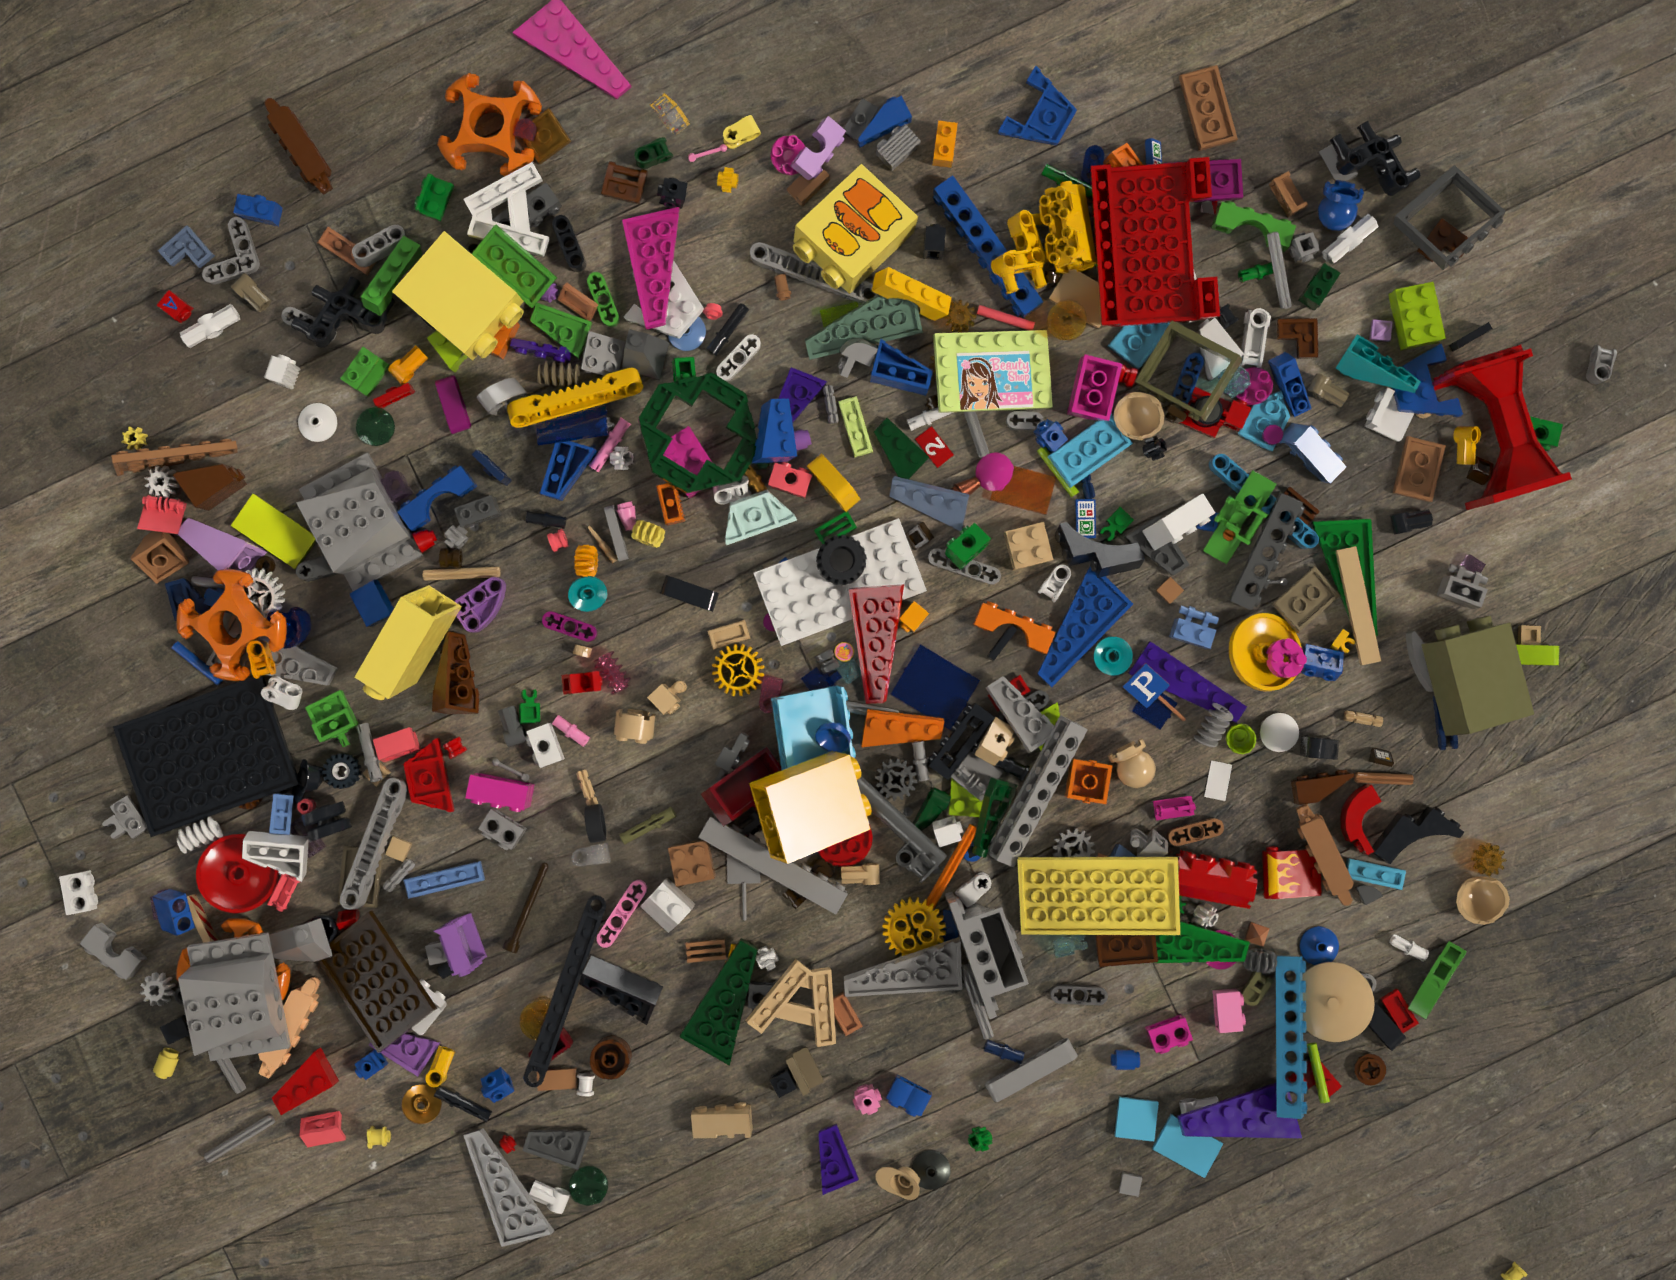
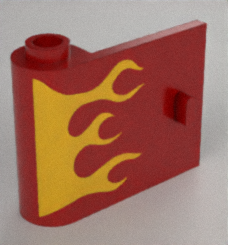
M1270 846L1262 851L1265 899L1322 896L1321 874H1318L1314 863L1317 861L1314 856H1309L1307 849L1282 851L1278 850V847Z

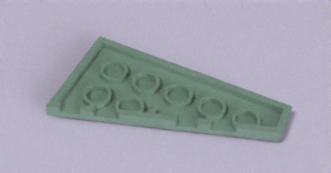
M876 295L806 338L805 343L809 360L840 353L841 346L854 338H861L873 344H878L880 339L890 341L923 333L918 306L905 299H887Z

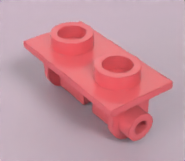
M281 874L267 905L274 906L276 910L283 912L284 909H287L291 895L300 881L291 875Z

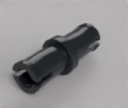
M527 511L526 523L539 524L546 528L552 526L565 529L567 519L565 516L549 515V512L543 514Z

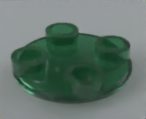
M378 407L363 411L356 422V432L359 438L371 446L389 443L395 431L392 415Z
M594 1166L579 1168L573 1173L569 1181V1192L573 1201L582 1205L590 1206L600 1203L608 1191L606 1175L602 1170Z

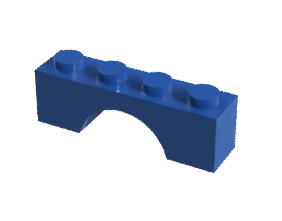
M452 467L448 470V475L444 478H437L432 482L433 486L427 490L419 491L414 500H408L400 506L401 509L397 512L411 531L416 532L431 521L430 507L438 496L445 493H453L463 498L478 487L464 467Z

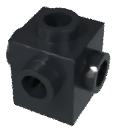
M664 178L663 184H659L657 196H660L659 204H663L668 208L679 207L682 209L688 183L679 181L676 178Z

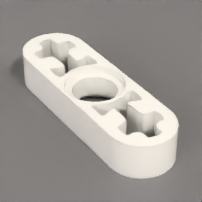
M753 334L746 336L717 367V376L725 381H730L760 350V339ZM749 340H756V347H750L747 350L750 355L747 356L746 352L740 348L743 346L746 349L749 346ZM736 353L744 355L742 363H735L733 361V356ZM730 360L732 365L737 368L734 370L733 367H731L729 369L730 375H724L722 377L721 369L724 368L726 370L730 366V364L727 363Z

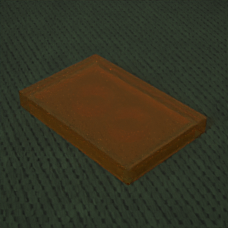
M1014 466L1010 482L1002 491H992L990 501L1047 515L1056 477Z

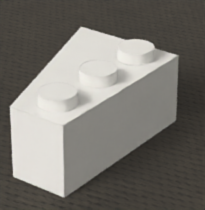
M1202 493L1153 525L1142 530L1155 551L1171 541L1175 544L1182 540V534L1186 533V535H1189L1197 530L1196 525L1199 524L1200 527L1211 521L1209 517L1215 514V511Z
M248 831L243 839L242 859L265 868L268 866L278 870L280 874L296 877V880L302 882L307 872L308 836Z

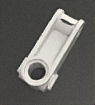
M1257 308L1245 312L1243 323L1245 328L1241 349L1244 355L1241 356V366L1245 364L1255 365L1257 368L1262 366L1267 329L1270 326L1271 319L1269 312L1264 309ZM1254 315L1261 318V324L1254 322Z

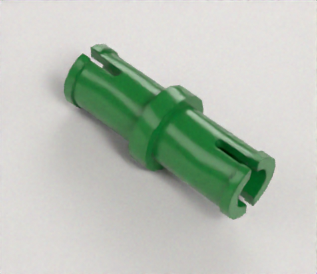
M1272 262L1263 265L1255 264L1252 268L1239 270L1238 278L1242 277L1239 281L1243 283L1252 279L1260 280L1263 276L1274 274Z

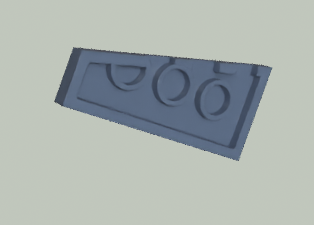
M896 476L893 477L890 497L959 531L963 529L970 494Z

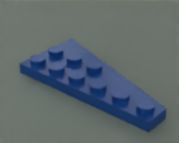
M1090 566L1037 673L1050 687H1053L1133 605L1106 576L1097 578Z

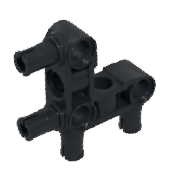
M1369 121L1357 127L1365 143L1356 148H1348L1341 134L1329 140L1338 155L1336 168L1339 173L1348 175L1357 172L1365 165L1370 166L1377 175L1380 186L1388 196H1394L1406 189L1409 183L1419 179L1421 176L1417 168L1405 172L1395 155L1393 148L1402 143L1401 137L1398 134L1387 139L1376 136Z
M352 276L344 288L338 292H330L316 285L312 290V296L326 302L313 324L295 317L291 327L305 334L307 339L314 342L320 348L330 344L336 335V330L341 322L345 320L357 323L368 332L379 334L385 329V323L388 319L387 314L395 300L392 298L383 314L379 316L365 308L361 301L353 297L361 283ZM338 302H345L343 306H336ZM373 320H379V323L376 325L370 324ZM320 333L325 334L322 338H316Z

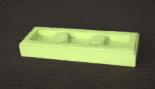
M857 396L838 401L854 458L873 453Z

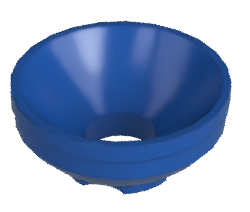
M838 722L822 724L815 734L818 745L827 751L843 752L850 746L851 736L848 730ZM831 729H835L837 731H840L841 733H835Z

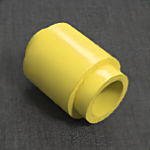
M167 1047L163 1048L153 1068V1072L156 1073L155 1076L167 1079V1077L173 1075L179 1060V1052L177 1050Z

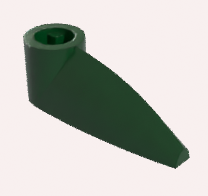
M932 787L922 803L913 824L920 831L927 828L948 807L951 795Z

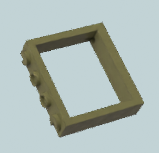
M1172 320L1135 382L1141 392L1147 394L1150 392L1156 395L1155 397L1160 402L1165 404L1167 401L1179 410L1188 412V416L1195 421L1199 419L1206 421L1241 364L1242 358L1239 354ZM1176 335L1230 362L1201 411L1148 383Z

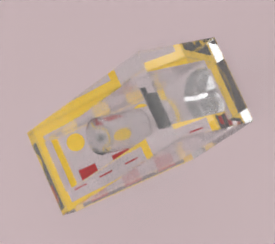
M665 93L649 104L664 125L674 135L683 132L690 124L679 105Z

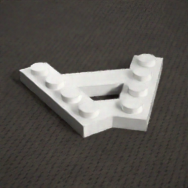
M533 162L463 199L472 214V220L467 233L468 237L483 240L493 226L497 224L528 253L544 257L549 237L530 232L526 190L543 181ZM507 200L510 226L492 220L491 209Z

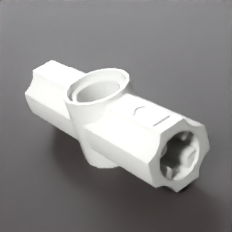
M1367 214L1353 227L1350 226L1337 237L1336 241L1322 251L1324 259L1332 265L1347 252H1351L1363 242L1365 237L1379 227L1375 218Z
M229 304L215 313H208L200 317L198 323L180 332V337L187 347L191 348L206 339H212L222 334L223 329L241 320L240 315L234 306Z

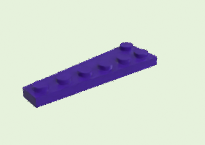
M1151 641L1148 642L1128 674L1133 676L1146 663L1170 684L1165 691L1206 710H1216L1212 703H1218L1232 713V722L1234 723L1238 722L1247 708L1240 701Z

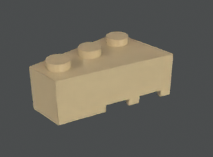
M740 1102L729 1107L726 1104H719L715 1108L708 1109L707 1106H699L692 1110L691 1113L693 1138H717V1136L721 1135L734 1138V1134H745V1138H751L753 1130L751 1104L746 1105L745 1102Z

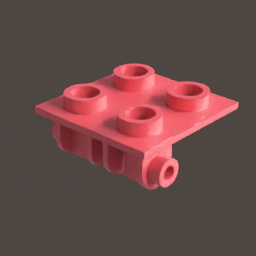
M147 495V497L143 496L142 504H144L137 529L178 534L187 503L181 501V499L176 500L166 497L163 500L161 496L159 499Z

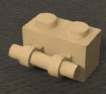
M683 681L675 682L670 688L666 684H661L647 698L663 715L673 714L680 707L678 703L681 701L676 694L685 692L687 685Z

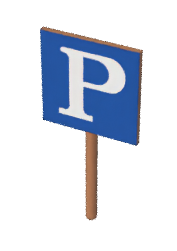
M1145 663L1123 685V688L1146 708L1158 698L1182 721H1186L1183 715L1160 696L1170 684L1148 664Z

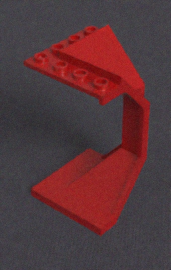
M1521 344L1462 362L1444 371V374L1433 378L1434 390L1448 386H1457L1487 405L1500 446V454L1484 494L1479 499L1466 502L1467 510L1497 503L1572 480L1570 472L1562 473L1536 437L1522 392L1523 362L1532 357L1533 353L1531 348L1523 350Z

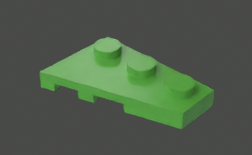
M536 303L530 321L561 346L566 347L580 360L592 322Z

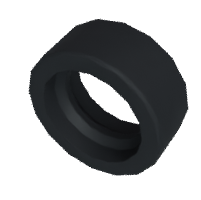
M601 804L585 806L584 818L589 842L606 841V823Z

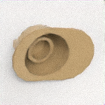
M882 1167L877 1171L876 1181L882 1189L907 1200H914L920 1194L918 1185L920 1177H918L913 1169L909 1167H900L899 1169Z

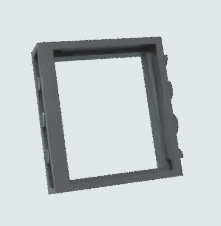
M1454 165L1396 214L1393 224L1444 270L1448 266L1452 267L1455 265L1463 253H1469L1478 240L1480 242L1483 241L1492 228L1497 229L1503 223L1506 211ZM1453 183L1489 215L1491 219L1446 257L1408 221Z

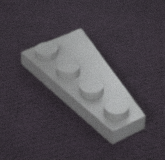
M1002 676L985 687L1028 753L1047 741L1054 725L1030 701H1027L1005 677Z

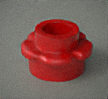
M503 1135V1138L499 1141L500 1146L507 1154L512 1150L515 1151L516 1141L511 1135L508 1137Z

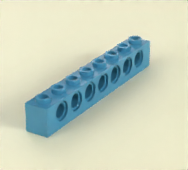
M1277 956L1276 1082L1277 1117L1302 1119L1304 1114H1307V1102H1304V1094L1307 1093V1082L1303 1079V1073L1307 1072V1062L1303 1061V1053L1307 1051V1043L1303 1041V1033H1306L1307 1028L1306 1021H1303V1013H1306V1001H1303V993H1306V981H1303V973L1306 972V961H1302V956ZM1288 971H1293L1296 974L1294 982L1287 979L1286 974ZM1288 991H1293L1296 994L1294 1002L1287 999ZM1288 1011L1295 1012L1296 1020L1294 1022L1288 1020ZM1288 1031L1295 1032L1297 1036L1296 1041L1288 1040ZM1288 1051H1293L1296 1054L1297 1059L1295 1062L1287 1058ZM1289 1071L1297 1075L1295 1082L1288 1079L1287 1073ZM1288 1092H1294L1297 1095L1296 1102H1291L1288 1099Z

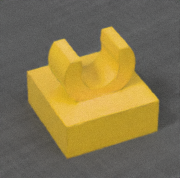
M1342 629L1330 648L1336 651L1341 648L1342 652L1348 653L1350 650L1345 648V643L1349 642L1354 645L1355 640L1347 638L1350 633Z

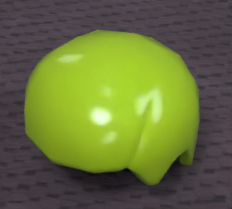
M1238 723L1231 726L1226 732V743L1232 752L1244 755L1251 752L1255 747L1256 735L1250 726Z

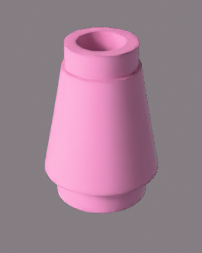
M632 501L617 504L618 509L616 511L625 527V531L632 530L636 523L635 505L632 504Z

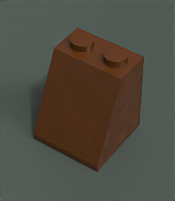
M225 464L173 474L192 504L196 508L207 511L247 485L244 480L245 475L239 468L236 469Z

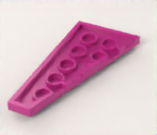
M551 0L512 32L519 39L521 38L532 47L542 51L546 56L570 71H574L580 77L593 83L615 99H618L631 88V84L561 0Z
M679 207L622 220L646 330L666 325L680 212Z

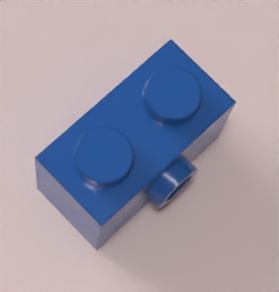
M237 194L233 213L245 220L279 227L283 208L278 203L266 200V197L261 195L251 197Z

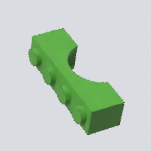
M1231 201L1220 203L1211 229L1230 234L1238 226L1252 225L1263 233L1267 247H1269L1267 234L1270 232L1279 233L1282 252H1285L1290 247L1296 225L1291 224V221L1275 219L1268 213L1259 214L1254 212L1255 210L1252 208H1241Z
M405 236L401 238L362 294L361 299L365 308L379 316L383 314L391 302L392 291L400 278L407 271L411 270L422 257L420 244Z

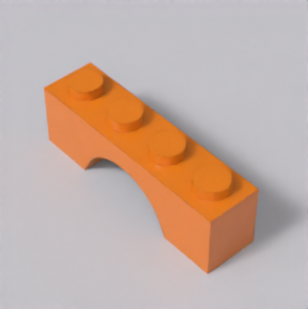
M987 601L986 604L981 603L973 623L974 626L993 632L1002 624L1015 625L1023 631L1028 648L1043 654L1048 653L1056 633L1051 631V626L1041 623V626L1033 623L1034 619L1026 616L1019 618L1015 616L1016 612L1005 608V611L997 609L998 605Z

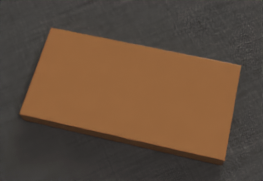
M1215 65L1180 75L1179 80L1199 151L1237 141L1238 138L1218 66Z

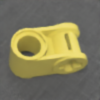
M752 115L746 116L725 128L723 142L727 148L735 149L760 136L761 132ZM729 135H732V137H735V140H732V138H729Z

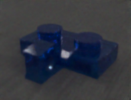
M816 667L802 677L801 680L810 691L836 686L834 683L841 679L842 676L838 671L830 677L827 673L822 675Z

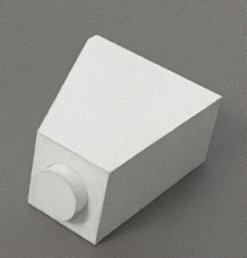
M1216 318L1211 321L1206 319L1198 326L1200 328L1197 332L1198 334L1239 354L1240 357L1244 355ZM1199 347L1204 359L1207 379L1211 381L1224 371L1230 362Z

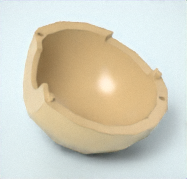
M1132 392L1123 397L1116 405L1114 421L1123 435L1134 440H1143L1152 437L1161 430L1164 424V409L1156 397L1147 393Z
M1472 877L1465 880L1459 887L1456 903L1459 912L1466 920L1474 924L1486 925L1494 923L1495 920L1504 914L1509 906L1510 898L1507 889L1499 880L1492 877Z

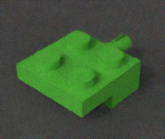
M342 690L305 707L313 723L311 726L320 743L338 737L342 748L350 745L345 734L359 724Z

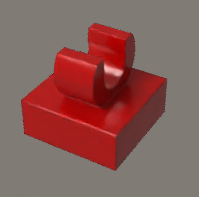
M347 909L338 912L336 924L339 930H346L359 920L360 912L358 909Z

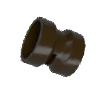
M447 548L440 549L439 565L441 568H447L449 565L454 568L462 567V549H454L453 551H449Z

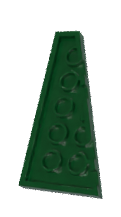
M740 938L679 1036L729 1066L758 951L756 946Z

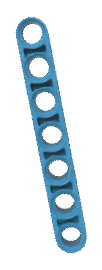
M1217 454L1209 461V469L1238 494L1249 474L1225 454ZM1216 459L1222 460V468H1218L1215 465ZM1231 471L1237 473V481L1231 480ZM1272 494L1267 499L1266 507L1261 509L1267 514L1270 513L1276 501ZM1248 495L1244 499L1251 506L1256 502L1255 497L1252 495ZM1288 511L1281 512L1282 518L1280 520L1287 521L1290 518V513ZM1297 517L1294 522L1297 530L1287 537L1301 549L1315 547L1319 542L1317 533ZM1305 535L1310 536V545L1304 542Z

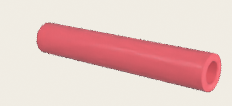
M979 305L977 311L978 315L1029 331H1033L1035 325L1033 321Z

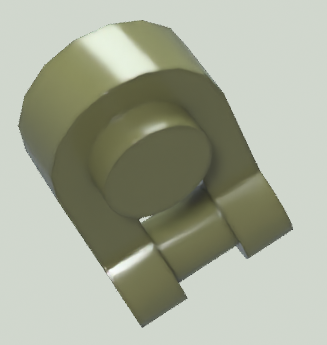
M1253 971L1241 991L1244 1002L1250 1006L1259 1004L1272 985L1273 979L1269 976L1265 977L1261 972ZM1257 981L1262 983L1260 988H1257L1255 986Z

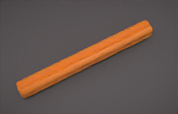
M972 824L968 825L961 838L962 840L959 841L927 898L926 905L929 906L933 903V910L975 837L977 827Z

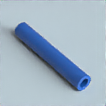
M179 641L172 646L176 653L213 683L219 685L223 681V679L213 677L209 669L210 666L206 665L205 662Z

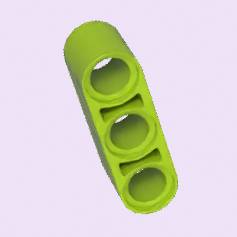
M1516 645L1521 665H1559V646Z

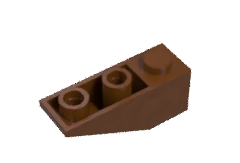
M1347 769L1335 771L1333 775L1323 772L1316 773V777L1309 778L1308 775L1296 776L1297 780L1291 781L1294 804L1303 805L1320 802L1353 778L1354 773H1349Z

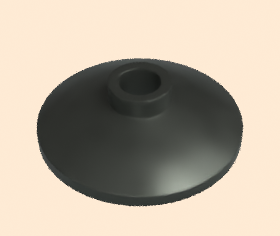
M923 1151L916 1156L912 1163L911 1169L920 1177L918 1185L924 1189H938L949 1179V1161L938 1151ZM933 1169L935 1170V1173L933 1175H929L928 1170Z

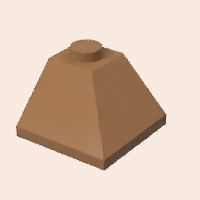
M152 531L147 534L131 556V560L156 584L189 563L174 537L170 533Z

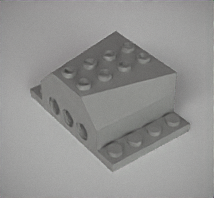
M368 452L299 489L304 500L296 503L333 573L343 574L352 591L357 590L372 580H379L424 556L409 527L398 514L399 508Z
M953 892L946 893L945 897L983 1006L989 1019L997 1017L995 1011L999 1010L994 996L1029 984L1020 960L1024 957L1020 946L1015 941L1017 937L1014 928L1006 919L1002 907L989 909L982 905L974 904L969 908H963L962 902L957 895L954 896Z
M268 932L187 946L190 967L178 978L194 1056L208 1051L210 1061L290 1048L291 1043Z

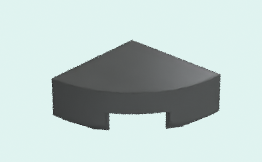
M1358 885L1355 887L1364 905L1383 897L1381 892L1372 886Z

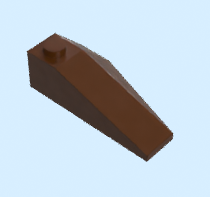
M449 631L446 633L433 690L432 712L443 714H478L479 691L478 688H475L473 680L475 674L474 670L471 671L469 663L470 653L464 634Z

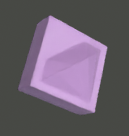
M1373 319L1371 321L1369 340L1391 341L1393 321Z

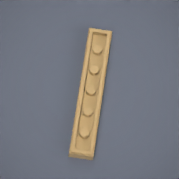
M1357 547L1336 550L1360 665L1380 662L1381 658Z

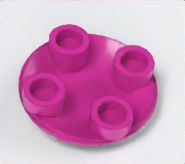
M795 135L783 136L777 139L771 148L772 164L782 174H798L790 165L806 146Z
M1257 367L1240 370L1233 385L1234 394L1237 399L1245 401L1247 405H1257L1264 402L1270 396L1273 389V381L1269 372Z
M989 453L978 462L975 473L976 478L984 489L1002 491L1012 478L1014 465L1002 453Z

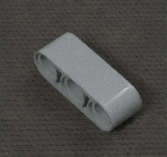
M391 225L357 243L352 248L356 264L360 267H368L390 255L401 238L405 236L404 229L399 225ZM394 235H401L398 239L392 238ZM378 244L384 245L381 248H376V245ZM366 253L365 257H358L359 254Z

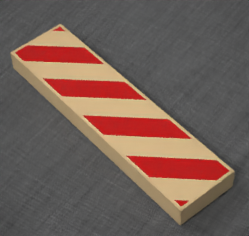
M196 893L187 896L194 925L203 943L219 940Z

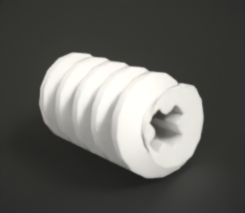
M207 817L208 823L204 820H200V826L197 823H193V830L190 826L185 828L186 833L183 829L178 830L177 843L180 850L186 854L189 850L193 851L196 847L200 848L204 844L207 845L211 841L222 838L223 831L220 825L212 817Z

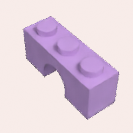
M827 116L812 134L820 143L819 152L814 153L805 147L799 152L790 166L807 180L813 177L816 178L823 170L821 168L823 163H827L834 155L832 151L835 146L838 148L845 138L842 136L846 130Z

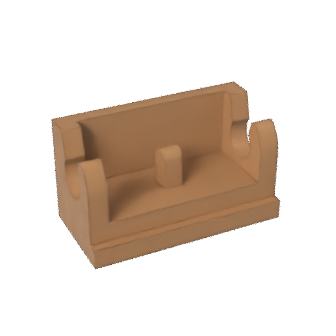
M1289 171L1276 177L1269 184L1288 218L1305 209L1308 205L1307 202L1303 201L1292 182Z

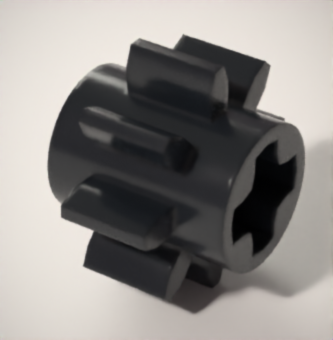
M1156 435L1145 440L1146 444L1143 445L1142 449L1148 459L1152 458V461L1165 457L1164 452L1167 451V445L1164 439H1158Z

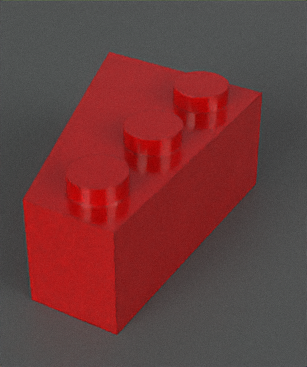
M321 1047L312 1053L272 1097L281 1115L328 1090L339 1082Z

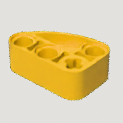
M822 453L807 465L810 472L845 512L861 500L850 483Z

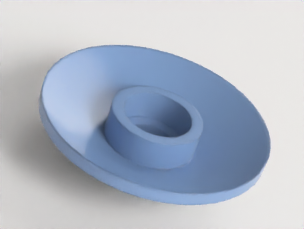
M699 316L689 327V332L684 333L680 339L668 335L669 341L675 348L682 351H691L703 343L706 336V328Z

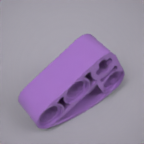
M491 577L454 601L459 605L461 603L467 605L465 607L466 611L460 610L457 614V618L466 631L480 632L495 618L505 597L506 583L503 579ZM494 581L500 583L498 591L492 590V583ZM481 591L484 598L481 602H477L475 595ZM473 618L478 622L475 629H472L469 625L470 620Z

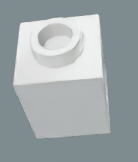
M955 816L932 822L939 847L962 840L960 833H963V828L960 821L956 822Z

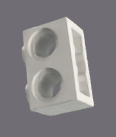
M90 870L59 877L66 915L97 909L98 897L94 893L93 887L95 880ZM77 878L81 881L80 887H78L76 884ZM80 898L84 899V906L80 904Z

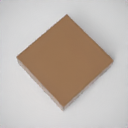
M1169 577L1155 591L1168 604H1171L1184 590Z

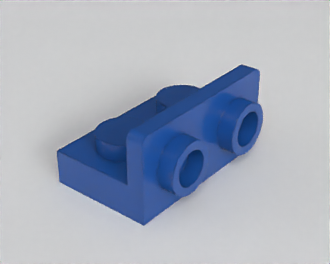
M1305 644L1303 653L1307 657V662L1300 673L1309 677L1323 678L1326 681H1336L1343 671L1344 652Z

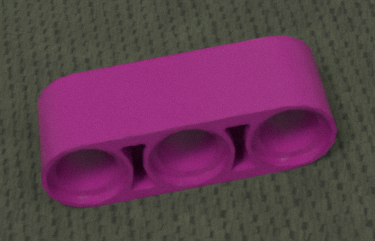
M455 375L436 380L435 385L451 433L455 434L471 429L470 419Z

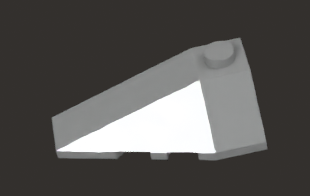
M321 918L269 934L274 959L315 962L333 956Z

